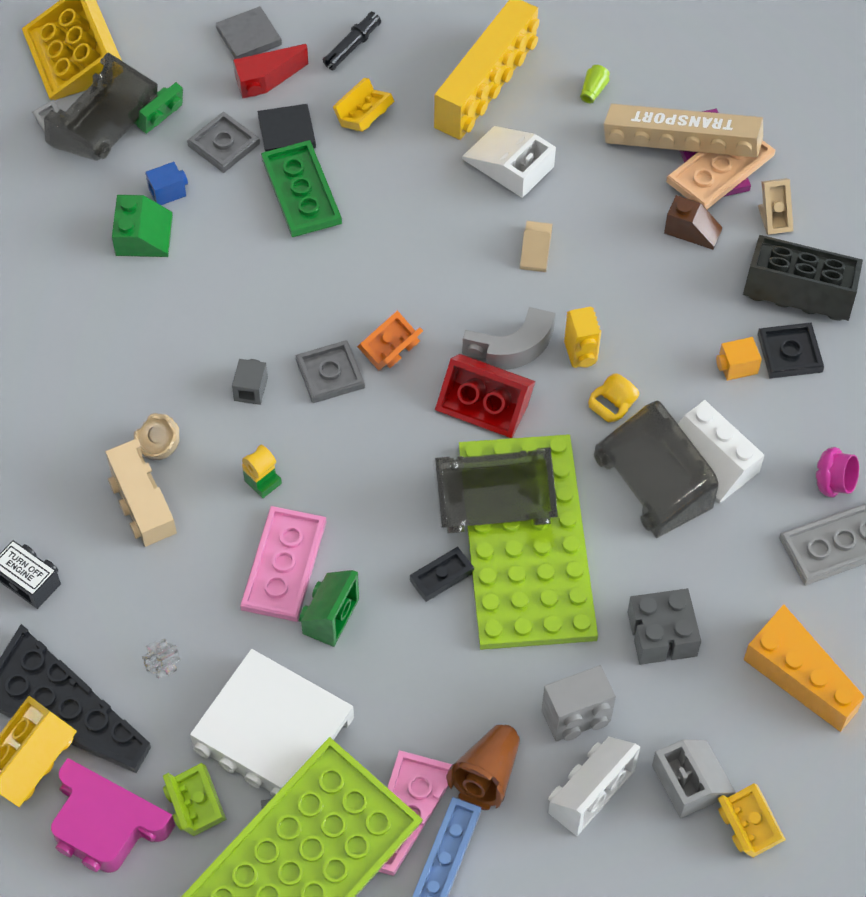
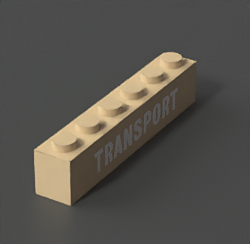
M611 104L604 122L605 141L609 144L758 158L763 140V117Z

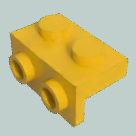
M363 78L333 106V109L341 127L363 132L370 127L375 119L385 113L387 108L395 101L391 93L374 90L370 79Z
M753 783L728 798L724 795L718 797L722 806L718 808L719 814L726 825L731 824L735 832L732 835L733 842L741 853L744 851L754 858L786 840L757 784Z

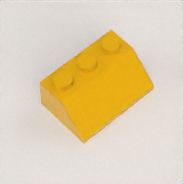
M31 696L27 697L0 733V795L18 807L33 795L35 786L43 776L51 771L54 761L62 751L70 746L73 736L77 732Z

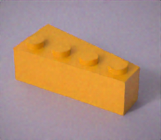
M784 604L748 644L744 661L841 732L858 712L865 696Z

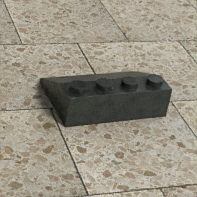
M759 235L743 295L749 296L750 299L755 301L765 300L774 302L777 306L784 308H798L808 314L818 313L826 315L836 321H849L857 294L863 259Z

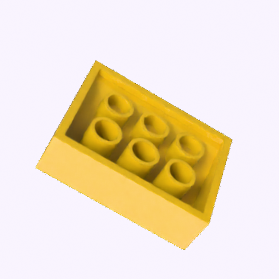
M59 0L22 28L50 100H57L107 84L125 71L123 62L96 0Z

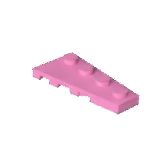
M399 750L387 788L419 815L423 822L378 872L392 876L396 874L447 790L446 775L453 764Z

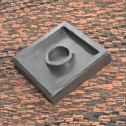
M261 6L216 23V29L235 59L256 55L282 45L281 37Z
M223 111L189 138L187 143L192 150L225 173L260 144V139Z
M347 340L295 355L312 403L365 388L364 380Z

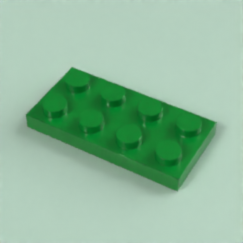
M310 140L261 153L262 162L292 238L342 224V217Z

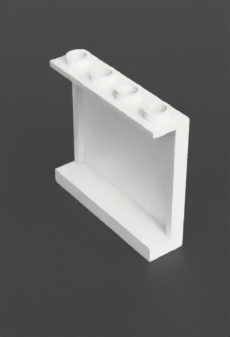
M251 649L191 732L190 737L193 749L197 754L204 758L212 757L219 761V765L227 772L234 773L236 771L243 775L245 781L255 788H260L261 786L270 791V795L274 797L329 737L334 740L343 725L348 728L354 719V711L351 704Z

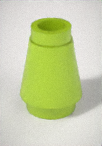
M592 65L587 70L580 95L581 100L584 102L593 103L609 83L610 72L605 67Z

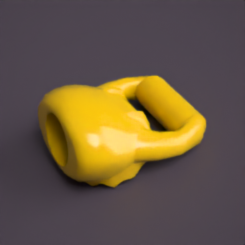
M613 373L607 377L603 385L591 393L588 405L592 411L608 423L616 422L623 418L628 409L638 399L639 391L622 375ZM604 396V399L609 400L619 409L617 414L606 408L596 398Z

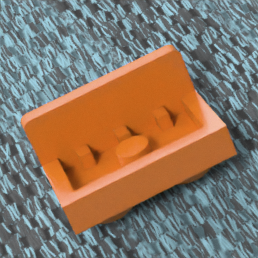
M397 310L357 347L378 371L385 365L391 368L402 358L399 353L404 348L409 352L420 342L417 337L423 330L419 327L415 331Z

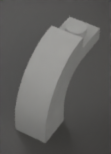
M529 307L522 327L515 333L507 336H491L465 330L462 354L469 355L472 358H484L487 364L503 370L524 366L539 357L547 348L553 334L556 313Z

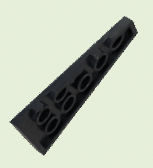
M22 624L19 626L0 657V713L12 718L27 697L31 696L77 731L73 736L71 745L137 773L151 749L150 742L125 719L123 720L116 714L108 703L101 700L80 677L61 660H58L40 640L38 641L33 637Z

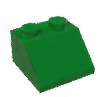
M117 195L112 230L115 255L168 257L173 212L144 195Z
M354 570L326 573L323 581L316 583L310 605H305L300 613L299 622H301L303 635L335 647L359 601L358 572Z

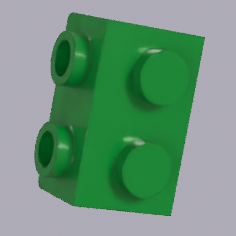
M175 82L168 89L166 87L162 88L129 114V119L147 134L182 106L183 87Z

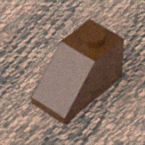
M676 195L667 213L664 234L714 250L723 227L701 203Z

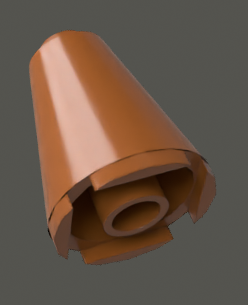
M495 725L450 767L446 775L447 783L450 789L455 786L460 792L458 798L482 807L481 810H489L491 806L498 808L501 805L520 744V738L516 730L509 725Z

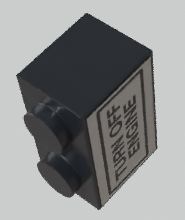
M12 540L0 553V583L36 609L61 585L57 573L58 568L47 559L45 561L39 559L35 551L28 545L24 544L21 546Z

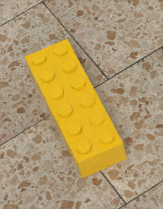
M509 0L434 94L435 129L459 140L462 139L466 132H471L479 115H484L489 102L497 98L502 85L510 81L517 66L520 67L529 50H533L538 42L536 32L539 26V19H537L538 7L522 0Z

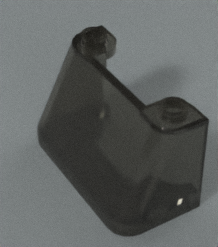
M109 52L100 60V63L104 65L102 72L99 75L97 73L93 75V84L66 112L60 109L57 113L51 110L44 117L45 141L47 144L56 149L95 161L105 159L110 153L111 147L139 119V111L157 97V83Z
M655 400L644 406L596 444L594 452L596 462L600 467L604 466L606 469L615 467L643 505L642 515L640 516L642 525L647 531L651 530L656 539L713 509L718 491V479L712 468L660 401Z
M551 447L537 448L536 450L528 451V453L520 451L472 457L461 456L457 457L456 460L450 457H440L433 460L441 528H447V534L465 532V526L533 520L534 525L551 524V518L558 517Z

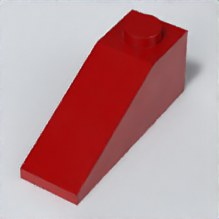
M301 44L234 59L235 78L242 99L269 92L308 65L307 45Z

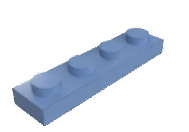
M452 797L412 897H448L478 822L482 807Z

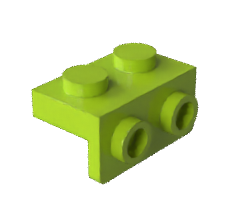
M200 763L175 777L169 772L163 775L166 784L163 786V791L167 800L173 803L176 811L173 814V818L181 831L184 830L192 836H196L227 820L206 765Z

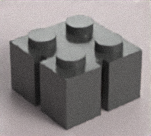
M688 588L630 596L627 613L632 635H635L634 644L639 665L666 661L670 642H673L670 653L671 660L698 656L701 637Z

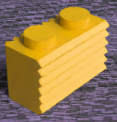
M591 306L569 310L566 315L564 343L571 365L574 368L589 367L598 361L602 330H600L598 325L599 321H597L595 316L596 312H594V308Z

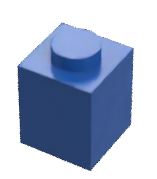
M175 162L145 172L148 189L156 203L164 205L186 197L185 185H188V180L183 170L179 171Z

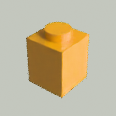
M753 337L722 343L719 355L716 356L717 367L719 371L724 372L727 381L758 374L762 360Z

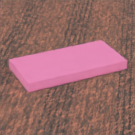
M274 506L270 507L240 605L242 611L298 622L327 522L326 517Z

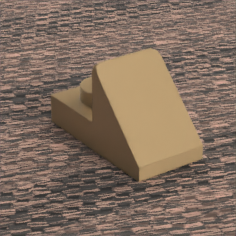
M790 179L761 181L763 204H759L758 208L766 233L770 235L794 231Z
M534 221L526 222L520 269L546 272L553 224Z

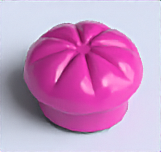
M837 447L825 450L817 462L818 471H816V479L819 491L830 498L835 497L838 493H852L859 478V461L855 454H844Z

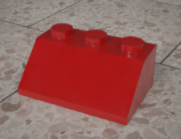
M458 354L450 358L435 410L513 438L528 407L536 381Z

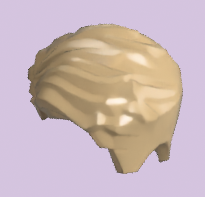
M153 413L143 422L140 429L134 432V439L138 438L144 457L152 460H162L176 450L180 439L179 427L173 418L168 415Z

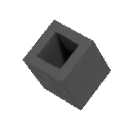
M239 359L232 383L234 401L261 405L268 379L266 362H260L256 359Z

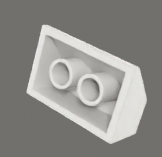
M706 400L685 414L661 445V449L719 504L760 472L764 459V454Z
M609 736L602 744L597 742L587 755L589 759L583 766L577 764L568 776L570 780L563 788L559 785L548 798L550 801L548 814L574 835L578 836L633 774L640 746L636 743Z

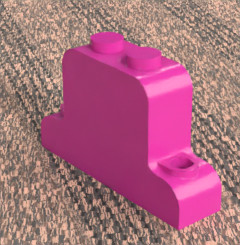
M67 758L60 768L59 778L62 785L59 790L69 798L51 824V831L57 842L55 848L67 857L71 858L72 855H75L82 859V864L94 872H98L99 869L107 873L115 872L121 867L139 838L142 837L150 842H161L166 840L174 829L175 822L172 814L75 761Z

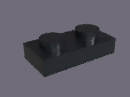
M457 546L410 575V582L425 602L472 575L474 567Z

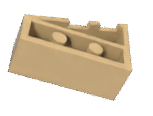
M138 438L105 452L112 477L108 478L109 485L113 493L119 492L122 498L118 502L124 516L130 515L133 521L129 525L135 539L140 537L146 547L177 534L173 516L160 487H157L150 473L152 469L149 463H145L143 459L141 445Z

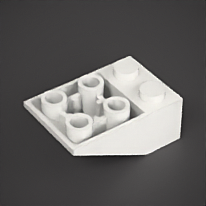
M494 126L462 156V159L523 198L554 167L556 147L536 134Z

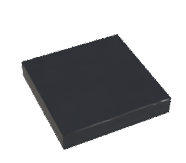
M308 104L257 111L265 152L308 140L311 141L313 148H316Z
M812 322L759 328L758 338L769 379L823 372L824 364Z

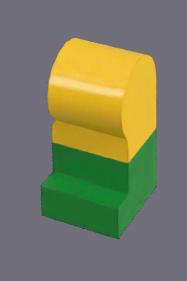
M259 445L253 454L242 458L244 481L262 498H265L282 484L281 477L275 471L276 460L264 445Z

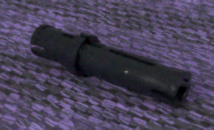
M369 12L359 24H354L351 27V32L322 59L326 67L332 64L329 69L335 70L361 42L364 43L368 40L369 34L381 24V19L378 15L372 18L375 12Z

